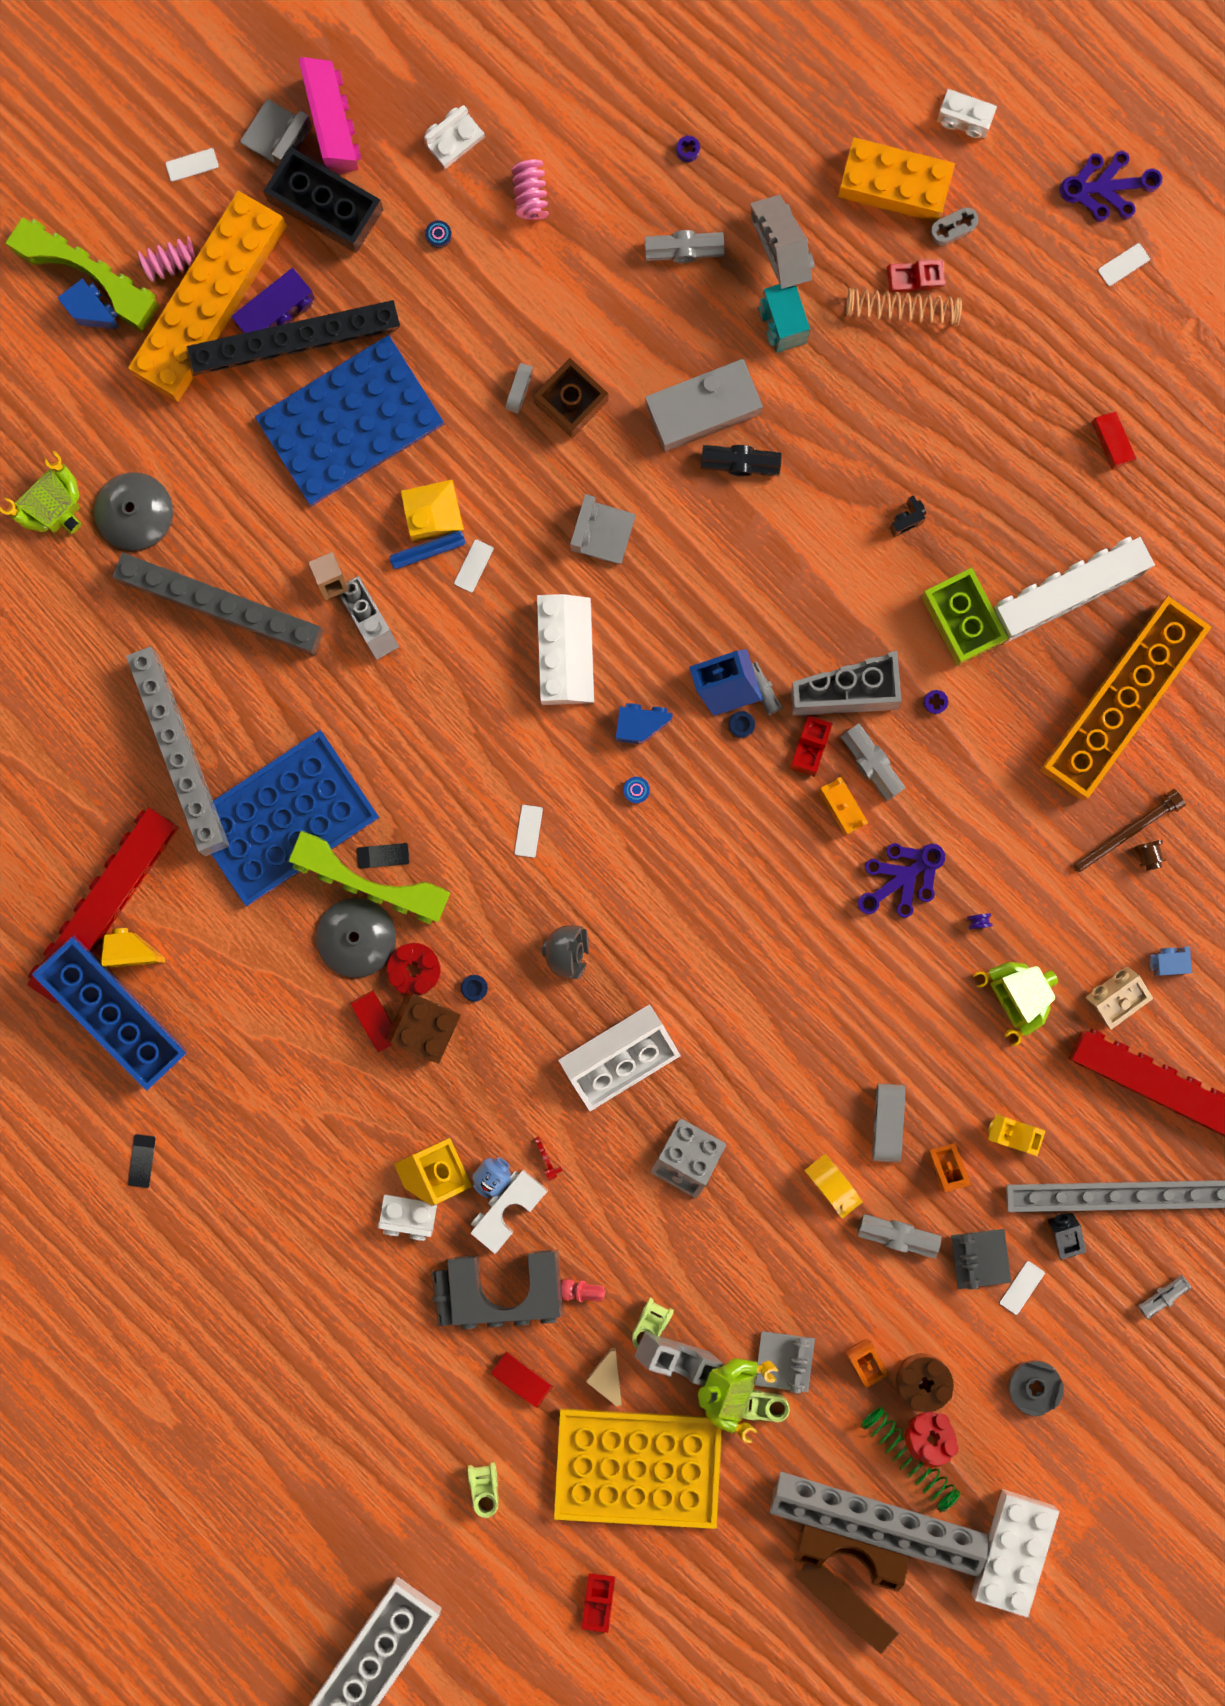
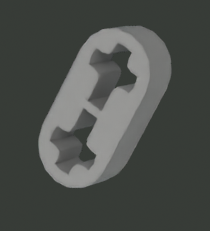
M962 208L939 219L932 226L930 232L931 240L937 245L944 246L970 234L978 224V215L971 208ZM962 216L966 219H972L969 226L966 223L957 226L961 222ZM939 227L943 230L952 228L948 231L946 238L943 235H937Z
M524 363L519 364L505 410L519 414L532 377L533 366Z

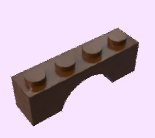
M804 1524L801 1528L794 1557L795 1561L820 1568L830 1557L849 1555L865 1565L873 1585L899 1592L905 1584L910 1556Z

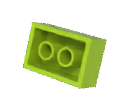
M973 568L924 591L921 595L956 666L1003 644L1008 639Z

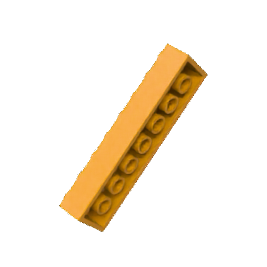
M237 191L129 365L128 369L134 377L179 402L194 378L185 351L186 346L218 339L287 226L283 216L244 193Z
M1167 596L1163 599L1039 771L1079 800L1084 801L1088 799L1209 632L1211 626L1171 597Z

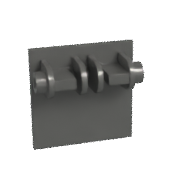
M1005 1229L951 1235L958 1289H978L980 1286L1011 1283Z

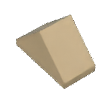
M610 1348L586 1378V1382L615 1406H622L616 1348Z

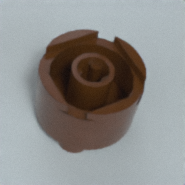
M919 1353L908 1357L901 1364L896 1376V1386L900 1396L916 1411H937L952 1398L954 1389L952 1374L941 1360L932 1355ZM923 1377L931 1381L927 1383L928 1387L926 1388L919 1385L922 1383Z

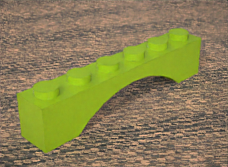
M23 217L21 218L5 243L13 253L33 265L44 263L62 264L88 274L107 291L120 319L143 333L159 308L158 303L154 299L156 296L144 287L139 290L133 286L134 282L121 273L119 276L110 272L112 268L101 260H98L96 263L88 258L90 255L82 248L76 246L73 249L68 246V241L55 232L53 235L44 231L46 227L35 219H32L30 222Z
M305 831L300 832L289 862L294 863L293 869L306 874L308 870L319 873L317 878L330 884L333 883V880L343 883L342 888L349 892L357 894L358 890L368 894L367 899L382 904L383 900L393 904L392 909L403 914H407L408 910L418 914L416 919L428 924H432L433 920L439 922L450 895V891L426 881L406 886L381 885L368 881L347 868L334 854L326 840Z

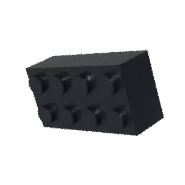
M292 147L288 150L263 191L269 203L356 254L383 212L382 202L379 198Z

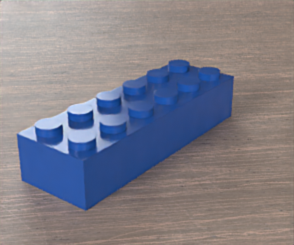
M74 934L33 972L32 975L146 1091L187 1054L186 1049L106 967L102 966V963Z

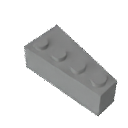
M781 195L750 203L754 228L781 289L811 281V269L815 268L811 252L808 250L807 238L793 217L789 204L784 202Z
M897 650L889 652L884 656L866 659L864 662L851 666L846 665L828 673L823 672L794 681L791 687L792 716L898 710L902 701Z

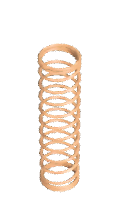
M856 288L848 289L847 317L852 316L854 293L856 291L857 317L860 316L865 293L867 296V317H870L873 301L877 293L878 319L881 317L887 294L889 320L892 316L897 295L898 320H901L908 295L910 322L912 321L917 297H919L920 323L923 319L928 297L930 302V323L933 322L938 299H940V324H943L949 299L951 304V325L958 326L960 322L961 297H956L953 308V300L949 296L943 308L942 298L939 295L936 297L932 308V298L929 294L926 296L922 307L920 294L918 293L915 296L911 306V296L907 292L901 306L899 292L894 294L890 304V294L886 291L880 305L878 290L874 291L870 303L869 292L865 289L859 304L858 290Z

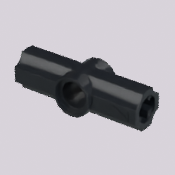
M703 445L701 469L728 471L729 474L735 476H751L752 474L779 476L782 452L754 450L753 447L747 445H732L731 447Z

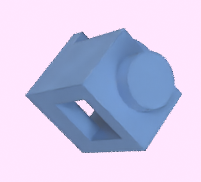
M1190 946L1180 947L1179 953H1177L1176 948L1160 949V954L1149 955L1150 970L1154 971V976L1192 973Z

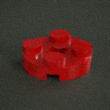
M409 943L400 946L393 952L388 961L387 973L390 983L400 993L406 994L409 991L416 995H422L429 992L438 983L441 975V965L431 948L420 943ZM412 962H417L418 968L422 969L420 975L416 974V977H410V971L407 970V966L409 964L412 965Z
M923 1412L911 1419L909 1429L905 1431L906 1447L915 1460L919 1459L925 1463L923 1466L928 1468L940 1467L948 1463L958 1453L959 1448L956 1434L949 1418L945 1414ZM930 1434L935 1439V1446H932V1442L929 1443L927 1440Z

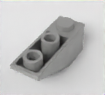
M357 576L346 582L349 590L339 595L376 660L399 648L397 641L360 577Z

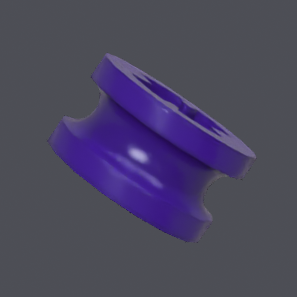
M683 136L677 143V157L687 163L697 159L700 151L699 141L693 136ZM690 144L693 145V153L690 151L687 153L683 152V145L687 147Z
M932 690L924 698V707L932 714H940L948 706V697L940 690ZM932 695H938L939 700H943V706H938L940 709L936 710L932 704H929V698H934Z
M991 913L967 916V920L971 921V925L968 926L969 930L992 927L993 924L989 922Z

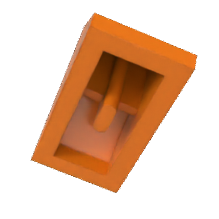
M955 1143L929 1150L941 1191L949 1192L971 1186L970 1179Z
M868 1338L845 1351L865 1388L889 1376L874 1345Z

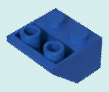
M747 649L737 650L689 667L696 691L713 716L763 700Z

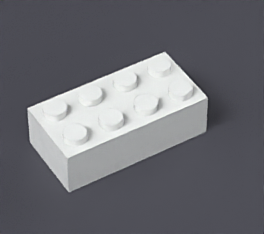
M1002 1489L989 1531L987 1560L979 1577L976 1576L971 1592L975 1601L1025 1617L1029 1616L1059 1514V1510L1054 1505Z

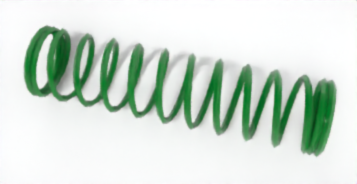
M878 1407L864 1419L861 1428L863 1430L870 1428L882 1415H886L884 1421L871 1433L870 1437H873L881 1428L893 1422L890 1431L877 1444L881 1445L890 1435L900 1430L899 1437L885 1450L887 1454L905 1437L901 1438L903 1434L902 1428L893 1430L896 1424L895 1420L886 1422L888 1413L884 1412L882 1407ZM906 1445L902 1449V1451H900L892 1459V1462L896 1461L906 1450H908ZM911 1456L900 1466V1470L905 1468L914 1458ZM920 1461L918 1466L907 1475V1478L911 1477L925 1463ZM929 1468L915 1482V1486L920 1484L930 1473L938 1471L933 1482L923 1489L922 1494H925L939 1480L945 1479L942 1488L929 1499V1502H932L943 1490L953 1487V1490L937 1506L939 1512H944L958 1500L961 1492L955 1489V1485L946 1486L947 1477L938 1478L940 1469L931 1470Z

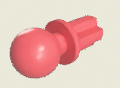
M571 1279L561 1281L563 1300L569 1301L575 1297L578 1302H583L584 1300L601 1302L604 1300L606 1290L601 1285L586 1284L582 1280L579 1281L578 1285Z

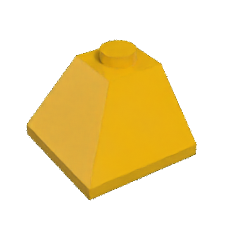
M453 480L401 491L412 542L464 531Z
M128 928L112 929V934L104 936L102 966L115 968L165 963V957L136 933L128 932Z
M450 1138L394 1163L404 1188L430 1206H434L472 1187Z

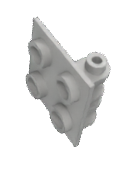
M761 1331L758 1365L765 1361H771L778 1371L769 1372L776 1378V1381L771 1383L767 1382L761 1374L757 1373L755 1385L786 1389L793 1393L808 1392L815 1338Z

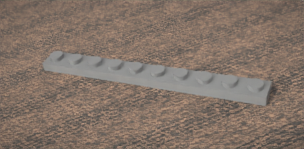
M1225 1180L1006 1184L1007 1212L1225 1208Z

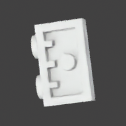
M948 89L937 122H940L942 126L948 129L957 128L966 131L967 135L974 138H986L997 106Z
M464 105L459 109H452L446 115V119L439 125H432L424 136L425 146L444 169L485 138V133L470 117L468 109Z
M385 1194L378 1228L383 1229V1234L399 1236V1232L409 1233V1238L425 1241L426 1236L431 1237L433 1234L437 1204L430 1206L423 1200Z

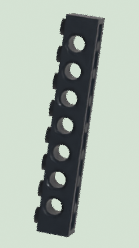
M394 300L193 344L186 346L185 351L192 376H197L397 331L400 323Z

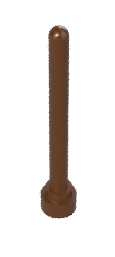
M1170 790L1164 795L1165 798L1162 799L1160 805L1074 864V869L1077 872L1085 870L1168 811L1170 813L1173 811L1178 812L1186 806L1184 799L1177 790Z

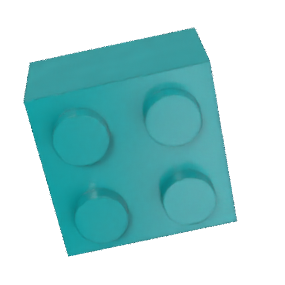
M778 284L765 288L760 299L761 306H758V311L762 322L766 321L768 325L766 336L769 345H774L776 353L806 344L810 333V326L797 286L794 285L781 289Z

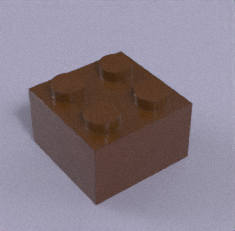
M571 358L533 395L534 403L572 439L608 402V392Z
M407 991L385 1040L439 1064L461 1015Z

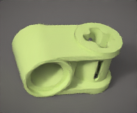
M650 1297L632 1333V1342L635 1348L638 1349L639 1346L636 1338L640 1332L646 1331L660 1336L662 1331L665 1330L674 1310L671 1308L666 1309L654 1303V1299ZM651 1311L661 1315L662 1317L660 1318L654 1315L653 1313H651Z
M753 1389L742 1418L781 1422L789 1415V1403L783 1395ZM752 1399L751 1409L749 1410V1402ZM779 1401L784 1404L785 1409L781 1414H773L769 1408L773 1402Z
M491 1462L489 1466L482 1467L469 1465L468 1477L470 1489L472 1490L474 1510L482 1518L491 1517L496 1513L499 1506L496 1464ZM483 1497H489L493 1500L494 1507L490 1510H484L480 1507L479 1500Z

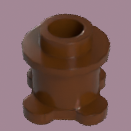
M1163 840L1144 843L1134 847L1135 851L1139 850L1142 860L1140 867L1146 866L1147 871L1162 868L1161 862L1166 861V858L1162 856L1160 848Z

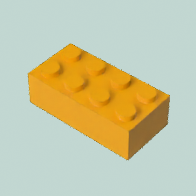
M853 137L838 197L936 222L941 218L955 163Z

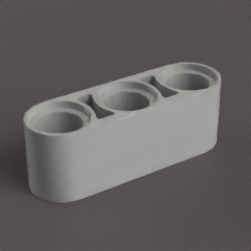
M877 1084L872 1148L873 1161L900 1163L905 1085Z

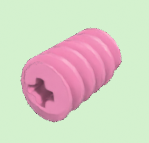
M541 160L523 161L517 163L511 169L514 176L516 215L520 218L538 220L549 216V212L541 211L542 208L548 206L547 201L540 200V198L547 196L546 191L539 190V188L546 186L545 181L538 180V178L545 176L543 170H537V168L544 165Z
M187 236V245H184L180 239H177V248H174L170 242H167V251H164L160 245H157V254H154L150 248H147V257H144L138 251L143 270L151 282L156 281V273L161 279H165L166 270L171 276H175L176 267L181 273H185L186 264L191 267L196 259L189 236Z

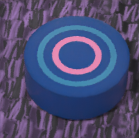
M632 777L624 784L623 793L629 802L639 804L648 798L650 787L645 779Z

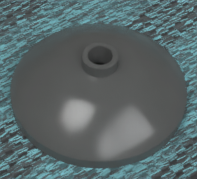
M132 472L114 477L102 487L94 505V519L99 532L110 544L122 550L141 551L156 545L166 536L173 521V503L168 491L158 480L143 473ZM134 504V510L127 512V505Z
M362 898L345 899L331 906L322 916L316 933L317 949L324 963L336 973L352 978L366 977L378 972L388 963L396 945L395 926L389 914L375 902ZM357 932L359 934L357 942H351V933Z

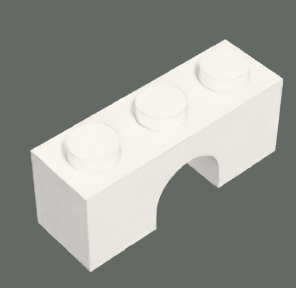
M524 1169L520 1174L514 1171L510 1176L511 1181L505 1192L493 1197L488 1204L491 1206V1209L486 1215L480 1212L471 1223L474 1227L471 1234L495 1254L513 1233V1230L503 1220L504 1209L511 1204H519L531 1212L548 1191L547 1188Z

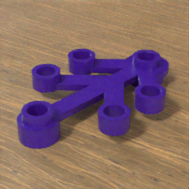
M1118 151L1114 155L1112 163L1096 182L1085 183L1093 172L1101 169L1104 163L1103 157L1100 154L1094 153L1089 156L1086 166L1077 177L1071 176L1063 180L1059 191L1061 197L1066 202H1080L1093 212V218L1097 222H1104L1110 214V209L1105 204L1097 203L1088 195L1091 193H1098L1118 209L1119 216L1122 219L1127 220L1132 218L1136 207L1132 202L1125 201L1114 191L1142 188L1146 192H1154L1162 183V174L1156 169H1147L1141 177L1111 180L1129 162L1128 153ZM1117 157H1123L1125 163H1119ZM1092 159L1098 160L1099 165H1098V166L1092 165V164H1091V160H1092ZM1146 179L1153 180L1154 185H1147ZM1074 187L1077 193H1069L1068 188ZM1129 207L1131 209V213H1124L1123 208ZM1097 210H1103L1106 216H1099Z
M897 843L887 847L886 854L890 859L895 860L904 857L918 860L910 867L881 863L877 859L867 861L865 871L869 875L881 873L896 877L875 893L861 895L857 902L859 911L866 915L875 913L879 908V902L903 885L901 903L897 906L896 911L902 918L911 916L913 913L912 898L915 877L922 870H924L923 887L918 891V898L922 902L931 901L935 896L933 890L935 870L940 868L945 862V852L937 844H927L921 850L901 847ZM894 846L899 849L898 856L890 854L891 847ZM929 852H933L936 855L934 862L928 861L927 854ZM871 862H875L878 865L876 872L869 870L868 866ZM924 889H928L931 892L929 899L922 897ZM865 899L872 901L871 909L864 908L863 901ZM902 905L909 907L910 911L907 915L901 913L900 908Z

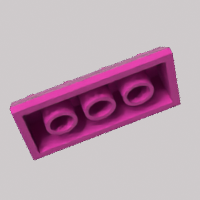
M306 57L298 58L325 167L336 174L359 170L357 160H361L358 144H352L351 136L355 135L352 119L347 120L345 111L349 110L346 94L341 95L339 86L343 85L340 69L334 70L332 61Z

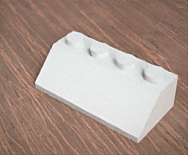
M565 594L537 595L541 705L594 703L591 599Z
M649 1004L558 1061L588 1110L592 1111L681 1055Z

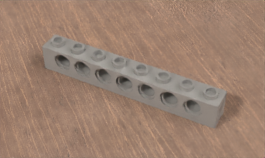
M150 646L127 655L126 658L198 852L207 856L230 847L158 653Z
M781 1471L773 1489L770 1514L979 1577L986 1563L988 1534Z

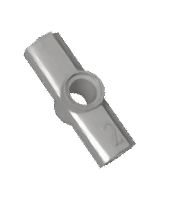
M681 230L674 232L672 235L646 236V261L674 260L677 263H689L697 258L724 257L723 232L695 234L694 231Z
M857 724L840 737L855 757V762L860 771L868 780L871 779L886 801L906 788L891 768V763L886 754L878 745L875 746L860 724Z
M868 1214L862 1215L857 1233L858 1237L883 1243L888 1248L902 1252L911 1251L930 1258H936L942 1237L915 1229L914 1226L903 1222L887 1221Z

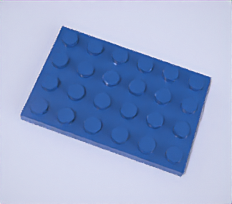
M389 335L255 416L311 507L445 425Z
M319 730L213 801L230 847L212 853V856L245 906L248 907L300 872L292 868L294 863L289 862V859L301 831L326 840L333 850L380 817L326 736Z

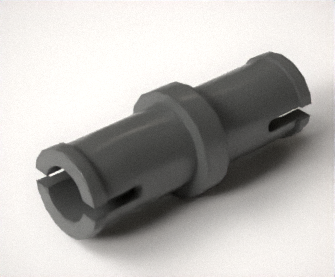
M448 1269L432 1271L434 1288L432 1302L436 1304L437 1325H452Z

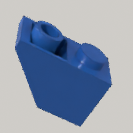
M81 279L57 297L78 325L117 329L119 327L115 321L118 315L109 303L105 306L98 298L102 295L93 283L87 285Z
M626 703L625 707H620L616 741L643 744L672 721L673 713H667L668 709L663 707H652L651 711L641 709L639 704Z

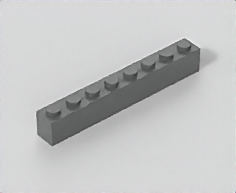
M123 552L113 574V578L121 584L313 656L316 654L324 633L323 629L318 625Z

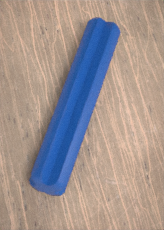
M457 531L389 556L393 569H399L466 544L463 533Z

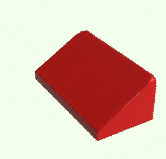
M1116 411L1095 417L1091 423L1111 469L1137 459Z

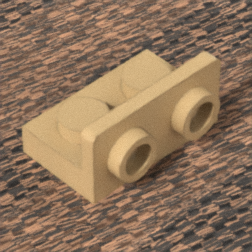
M1125 967L1117 971L1108 981L1095 987L1086 996V999L1094 1006L1106 1027L1112 1030L1150 1002L1153 997L1140 975L1129 967Z

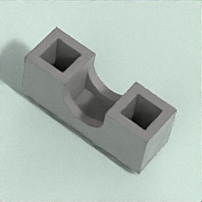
M647 1332L644 1333L634 1355L648 1370L671 1376L672 1371L683 1375L692 1383L705 1386L709 1373L713 1369L725 1365L709 1351Z

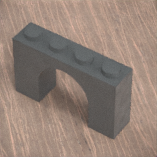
M558 1250L532 1251L528 1254L529 1293L520 1305L514 1307L495 1305L485 1296L481 1287L479 1255L448 1259L453 1325H460L461 1329L477 1328L478 1323H487V1327H500L506 1321H514V1325H528L530 1320L540 1319L542 1324L557 1322V1318L563 1315Z

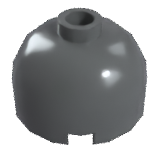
M561 926L549 936L548 941L543 943L542 955L546 957L549 968L556 975L579 979L583 975L586 963H582L583 952L588 954L589 938L587 930L582 929V926Z

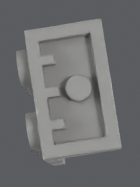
M267 99L241 139V143L243 146L279 166L290 147L298 150L312 125L309 116L299 110L297 115H294Z
M585 494L570 543L571 551L621 564L635 520V514L596 503L594 496Z
M679 1119L650 1173L697 1199L706 1186L726 1144L689 1122Z

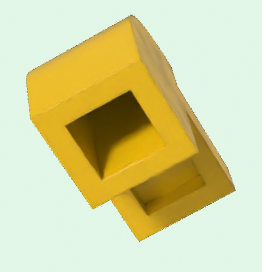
M996 1114L994 1120L989 1125L988 1140L1038 1156L1045 1130Z
M826 1154L804 1170L842 1219L863 1203L855 1189Z

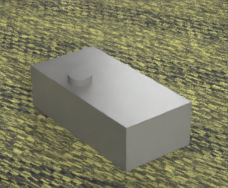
M744 359L645 397V407L664 452L759 416L763 409Z

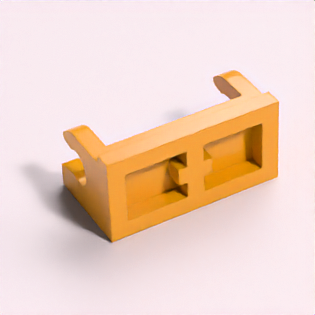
M842 777L837 778L818 790L844 836L868 823Z

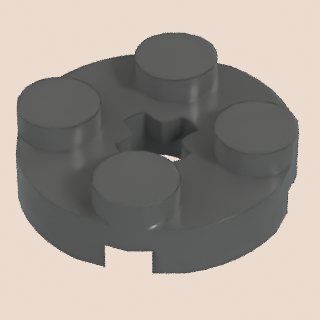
M1040 1360L1021 1362L1014 1369L1009 1378L1008 1391L1010 1399L1018 1409L1028 1415L1041 1416L1052 1409L1054 1410L1060 1404L1064 1393V1386L1060 1375L1054 1367ZM1037 1380L1039 1385L1043 1387L1042 1392L1037 1391L1036 1395H1032L1029 1385L1030 1383L1034 1384Z

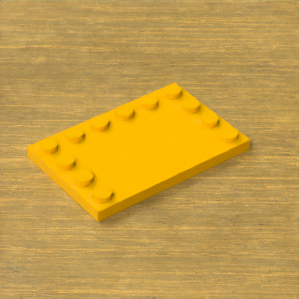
M560 1408L554 1520L717 1529L722 1429L714 1426L706 1416Z

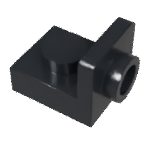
M914 495L909 497L906 502L911 514L906 511L893 518L895 522L892 523L890 530L894 538L923 524L925 520L926 509L921 500L917 501Z
M1073 1213L1059 1214L1055 1218L1048 1220L1060 1260L1086 1253L1081 1225Z

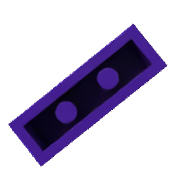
M292 267L231 317L242 333L288 324L292 322V317L298 312L303 313L312 306V301L315 300L312 290Z

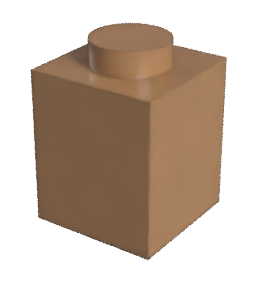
M333 552L308 562L325 600L349 590Z

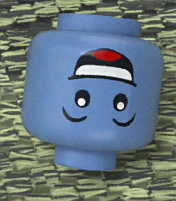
M500 1157L484 1159L473 1173L474 1189L486 1198L499 1196L511 1181L510 1165Z

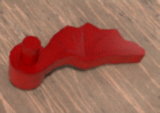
M536 1137L535 1141L548 1167L544 1171L550 1181L557 1178V1174L563 1170L561 1166L556 1169L553 1168L540 1137Z

